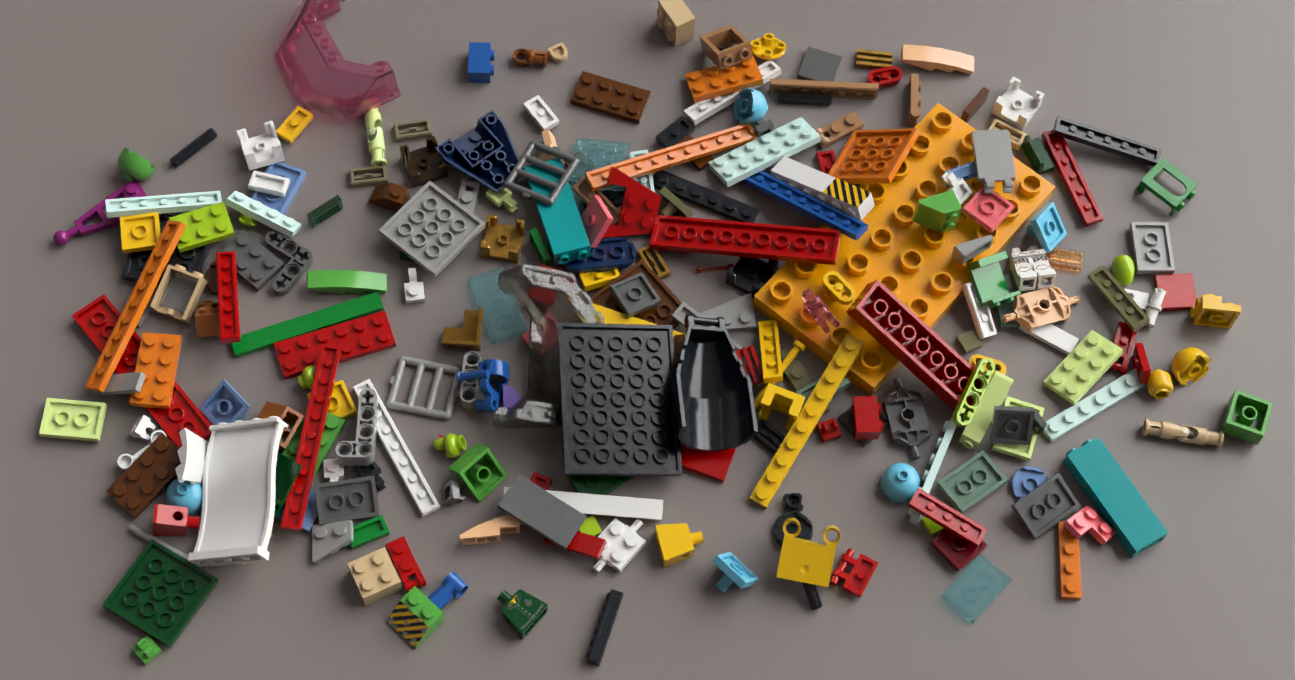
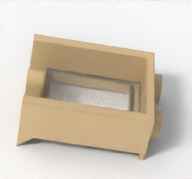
M168 264L150 307L156 312L190 324L191 317L208 282L203 278L204 275L197 271L190 273L181 265L175 264V266Z

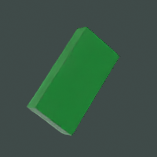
M380 515L353 526V542L350 543L352 550L390 535L383 516Z

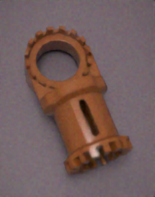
M519 48L513 52V63L518 67H524L527 64L532 65V63L547 67L549 52L543 53L534 51V49ZM518 55H524L526 59L520 61L516 59V57Z

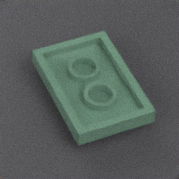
M981 451L939 480L936 485L954 507L963 514L1005 485L1008 480L986 453Z

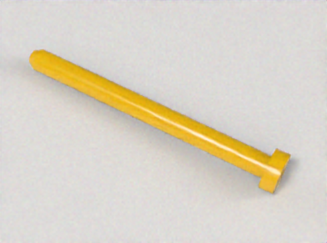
M794 340L792 343L794 347L782 361V373H784L799 351L803 352L805 350V345L800 341ZM766 383L754 398L755 410L760 405L769 383Z

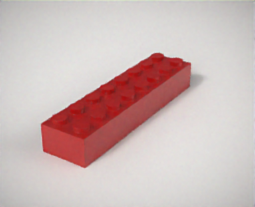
M879 280L867 284L846 313L954 411L974 368ZM979 379L974 380V386L977 389L981 388ZM969 395L966 398L967 404L972 406L974 403V399Z

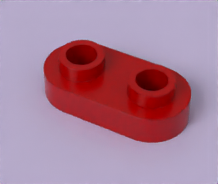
M897 66L875 69L869 72L867 83H879V88L896 85L901 82L903 73Z

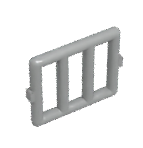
M401 356L395 376L391 377V390L386 404L387 407L449 420L455 401L460 395V382L457 379V373L459 371L462 373V368ZM406 364L417 366L407 404L395 402ZM424 369L436 370L426 407L415 406ZM443 372L455 374L445 411L434 410Z

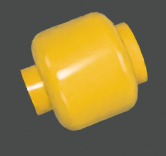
M1161 369L1153 370L1147 382L1148 393L1156 399L1168 397L1173 390L1170 374Z

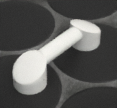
M162 430L154 431L150 436L151 442L134 455H120L117 460L119 468L126 471L161 433L166 436L165 432Z

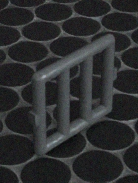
M531 141L503 185L509 190L522 194L523 198L527 200L532 198L552 206L580 160L577 157L560 151V148L556 146L552 148L539 142ZM534 149L567 161L570 165L565 170L530 155ZM527 162L562 177L557 184L522 170ZM517 176H520L553 191L547 197L513 182Z

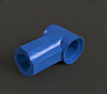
M451 572L444 578L441 583L442 585L427 598L441 610L454 598L457 599L462 596L469 586L455 572Z

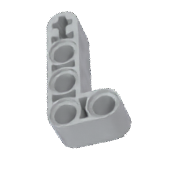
M365 388L359 394L356 441H341L335 447L337 460L341 465L368 466L374 462L378 399L375 390L371 388ZM366 416H371L370 419H364ZM364 434H370L369 437H362ZM343 452H349L347 455H341ZM363 452H369L367 455H361Z

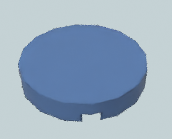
M1025 466L1016 471L1010 482L1014 497L1019 500L1047 480L1048 476L1046 477L1041 469L1033 466Z

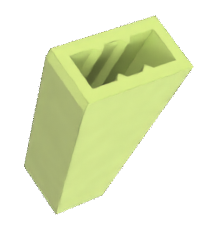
M998 371L995 372L971 423L966 426L959 442L964 447L977 450L992 423L994 406L1002 405L1014 381L1013 379Z

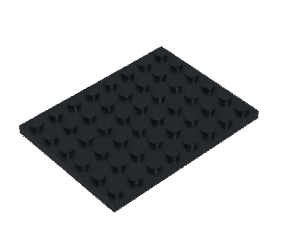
M558 323L557 343L564 476H681V445L677 433L672 389L676 372L673 325Z

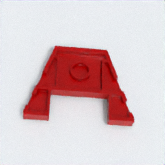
M611 166L607 183L625 187L617 225L610 224L602 238L652 233L661 196Z

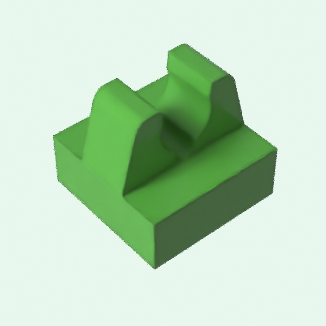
M148 635L137 642L132 648V651L145 665L149 664L162 652Z

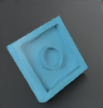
M1054 202L1046 203L1030 220L1031 224L1027 226L1028 235L1037 236L1045 253L1051 252L1067 234Z
M731 552L717 555L712 561L725 573L719 582L716 583V586L722 592H726L733 582L743 589L755 585L759 580Z

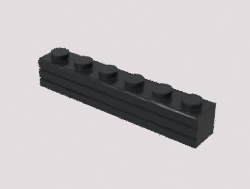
M611 589L610 593H607V603L602 608L603 615L599 616L598 619L599 627L595 628V638L591 640V650L586 655V658H588L587 663L600 667L623 598V592Z

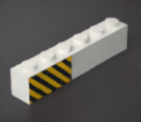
M785 156L771 170L773 177L856 219L862 220L875 206L871 192Z

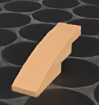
M919 45L901 46L902 62L929 71L937 68L949 73L957 70L971 75L974 72V56L936 47Z
M510 515L497 517L460 534V544L464 546L501 542V534L520 533V525L524 524Z

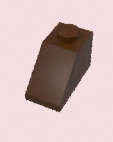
M395 183L378 185L375 187L369 203L398 212L410 200L409 188Z

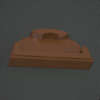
M215 261L210 264V267L204 273V279L208 282L206 284L208 290L218 295L217 265Z

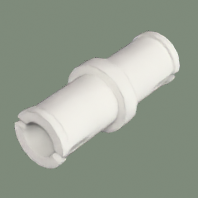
M1154 288L1151 301L1147 303L1146 315L1149 317L1150 322L1145 326L1154 327L1157 315L1162 310L1161 304L1166 291L1160 288Z

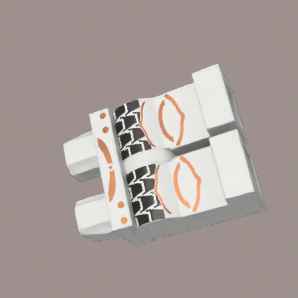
M1036 245L1030 246L1024 252H1021L1019 248L1011 249L1009 267L1018 291L1035 290L1036 287L1037 289L1054 287L1056 272L1054 268L1051 269L1044 249L1039 250ZM1042 278H1045L1048 280V282L1041 283ZM1026 280V281H1028L1030 284H1029V285H1023V281Z

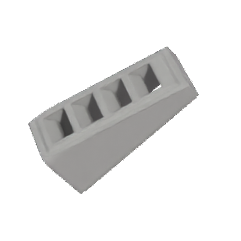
M988 235L954 246L952 256L960 265H963L990 248L993 236Z

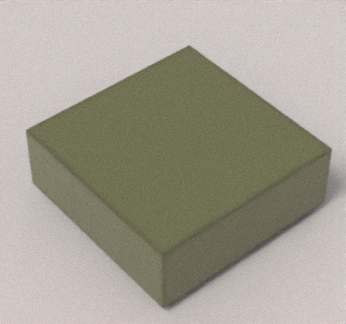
M974 329L956 337L964 354L979 349L983 345Z

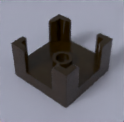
M435 136L427 138V146L409 152L408 145L399 147L401 160L413 188L425 185L429 180L434 182L448 177L447 165L435 150L438 146Z

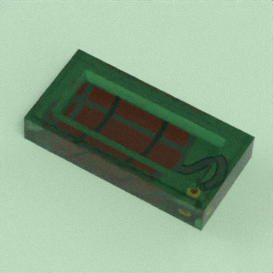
M336 195L307 214L308 222L312 228L343 209L342 199L339 195Z

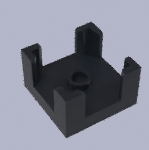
M740 257L734 268L731 266L728 270L726 284L746 294L751 293L754 298V295L776 273L778 260L769 259V262L766 263L758 258Z

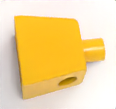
M686 523L655 525L654 533L663 567L692 557L694 555V545L704 543L702 532L690 533L689 526Z

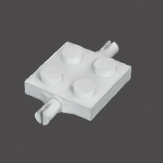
M615 518L598 537L605 539L607 543L599 558L600 560L592 567L594 571L599 573L605 565H608L621 572L646 545V541L636 533L643 525L641 520L639 521L637 518L631 526H627Z

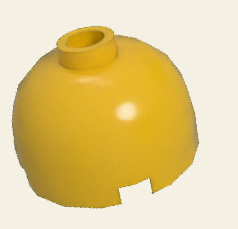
M1194 347L1180 349L1175 353L1171 362V371L1180 384L1188 385L1186 382L1193 380V383H1195L1208 372L1209 367L1207 365L1208 363L1211 364V360L1200 349Z

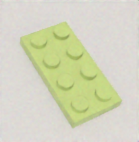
M1091 330L1044 380V385L1075 405L1123 354V349Z

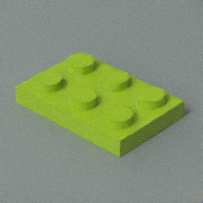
M224 202L169 218L171 221H180L186 225L177 243L180 253L235 236Z

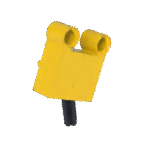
M788 518L783 522L784 536L776 577L802 582L811 609H819L823 604L816 585L829 587L836 545L841 539V533L836 526L829 525L822 532L825 543L795 538L801 531V525L797 519ZM790 522L797 525V530L793 533L786 530V525ZM834 530L837 532V537L835 540H828L826 533Z

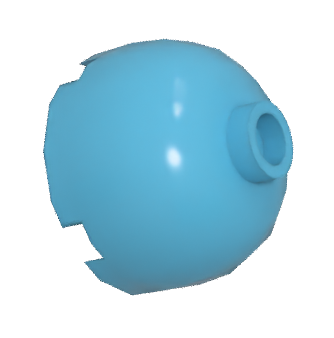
M743 88L739 91V100H735L734 103L735 119L739 120L740 122L738 123L756 124L757 120L764 118L768 110L764 95L752 88Z
M895 463L889 466L882 474L880 481L882 493L890 498V501L900 504L909 502L920 486L918 472L912 466L905 463Z
M177 478L167 488V505L188 508V516L197 515L198 511L202 509L203 485L200 483L190 484L187 480L181 483Z

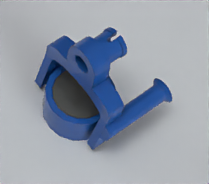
M487 359L478 362L479 371L464 373L459 371L457 379L460 383L463 380L480 379L479 387L485 396L484 400H477V411L497 412L499 401H501V385H508L511 375L509 373V364L502 360ZM490 384H496L497 392L490 386Z

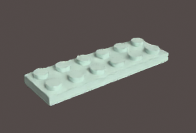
M799 117L708 162V165L714 174L727 187H730L778 163L784 156L788 158L821 142V136L802 117Z

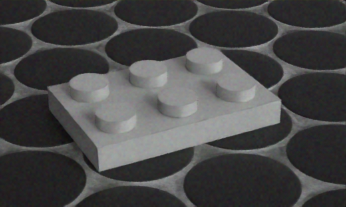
M1131 222L1130 232L1136 274H1174L1175 265L1168 222Z

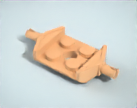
M1055 286L1017 295L1013 300V313L1003 315L1002 318L1005 323L1015 320L1024 329L1031 332L1033 328L1062 320L1064 323L1067 322L1071 313L1070 305L1078 304L1080 299L1077 295L1068 298L1060 288ZM1039 303L1046 304L1048 309L1042 308Z

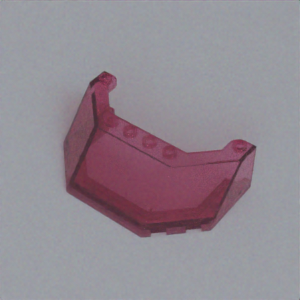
M302 0L288 24L275 53V58L304 109L320 110L321 113L329 115H342L352 120L401 97L394 71L388 62L378 61L368 66L345 61L322 19L340 12L339 2H344L345 0Z

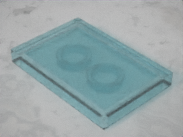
M980 554L943 594L942 598L969 621L974 623L1012 579L984 555Z

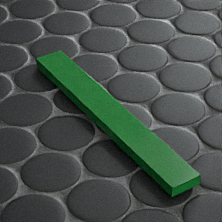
M377 291L240 335L241 342L232 343L236 358L272 347L274 346L273 343L384 311V307Z

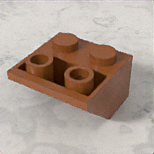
M206 300L198 304L195 313L198 338L220 336L218 302Z
M266 402L257 418L265 419L269 418V416H278L288 424V428L283 429L278 452L282 454L304 415L288 406Z

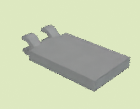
M1009 129L973 130L971 132V141L977 181L983 182L984 193H993L992 189L995 188L994 182H1002L1003 193H1011L1016 173Z

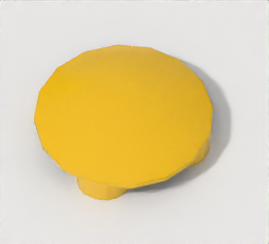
M766 33L764 37L753 40L750 43L754 56L765 60L777 59L786 50V44L775 38L771 33Z

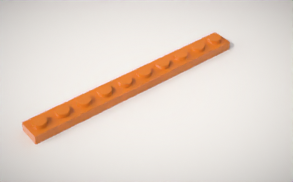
M741 124L586 172L584 177L593 192L614 185L607 183L611 166L634 179L746 144L757 139V135L751 124Z
M167 221L85 385L88 390L104 393L186 227L183 222Z

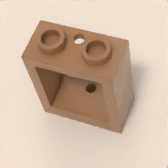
M732 24L700 36L702 52L720 70L753 58L750 42ZM734 43L736 44L735 46L730 47V48H727V49H725V50H722V51H719V50H718V49L724 48V47H726V46H729V45H731V44H734Z

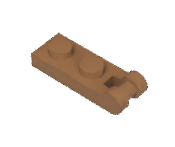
M911 73L909 80L908 123L911 126L918 124L921 110L918 108L921 105V96H918V92L921 91V81H918L919 74Z
M852 111L822 128H817L815 131L821 136L819 145L824 149L851 135L854 130L862 129L864 123Z

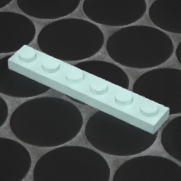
M220 191L106 199L105 205L107 218L152 212L162 214L193 211L220 203L222 198Z
M1132 370L1046 421L1047 425L1043 433L1050 442H1053L1143 388L1144 384H1140L1138 376Z
M952 417L950 422L946 420L943 426L944 437L939 436L935 447L938 448L937 454L932 453L928 463L932 465L930 471L925 470L922 481L925 482L924 486L918 487L928 494L956 428ZM910 508L908 512L911 515L909 522L916 525L920 513Z

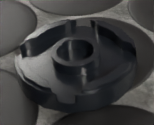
M787 512L776 520L773 535L780 547L782 546L784 536L783 522L788 518L797 519L801 525V531L795 538L811 541L813 529L812 523L807 516L800 512ZM790 522L786 525V530L793 533L797 530V525Z

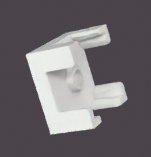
M1013 76L1003 96H999L995 101L992 114L1023 131L1040 107L1045 94L1037 90L1034 97L1023 92L1018 89L1021 81Z
M273 121L264 123L266 134L248 138L245 128L237 130L249 171L285 161Z

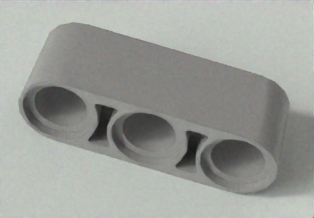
M469 351L464 355L462 373L479 371L478 362H481L479 353ZM471 361L477 362L474 365L468 364ZM474 379V382H467V380L461 382L460 401L461 406L466 410L476 408V402L479 398L480 379ZM471 396L473 399L465 400V397Z

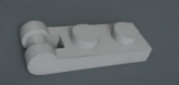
M462 177L457 202L473 214L481 184L477 181L469 180L467 177ZM467 187L473 188V191H467Z

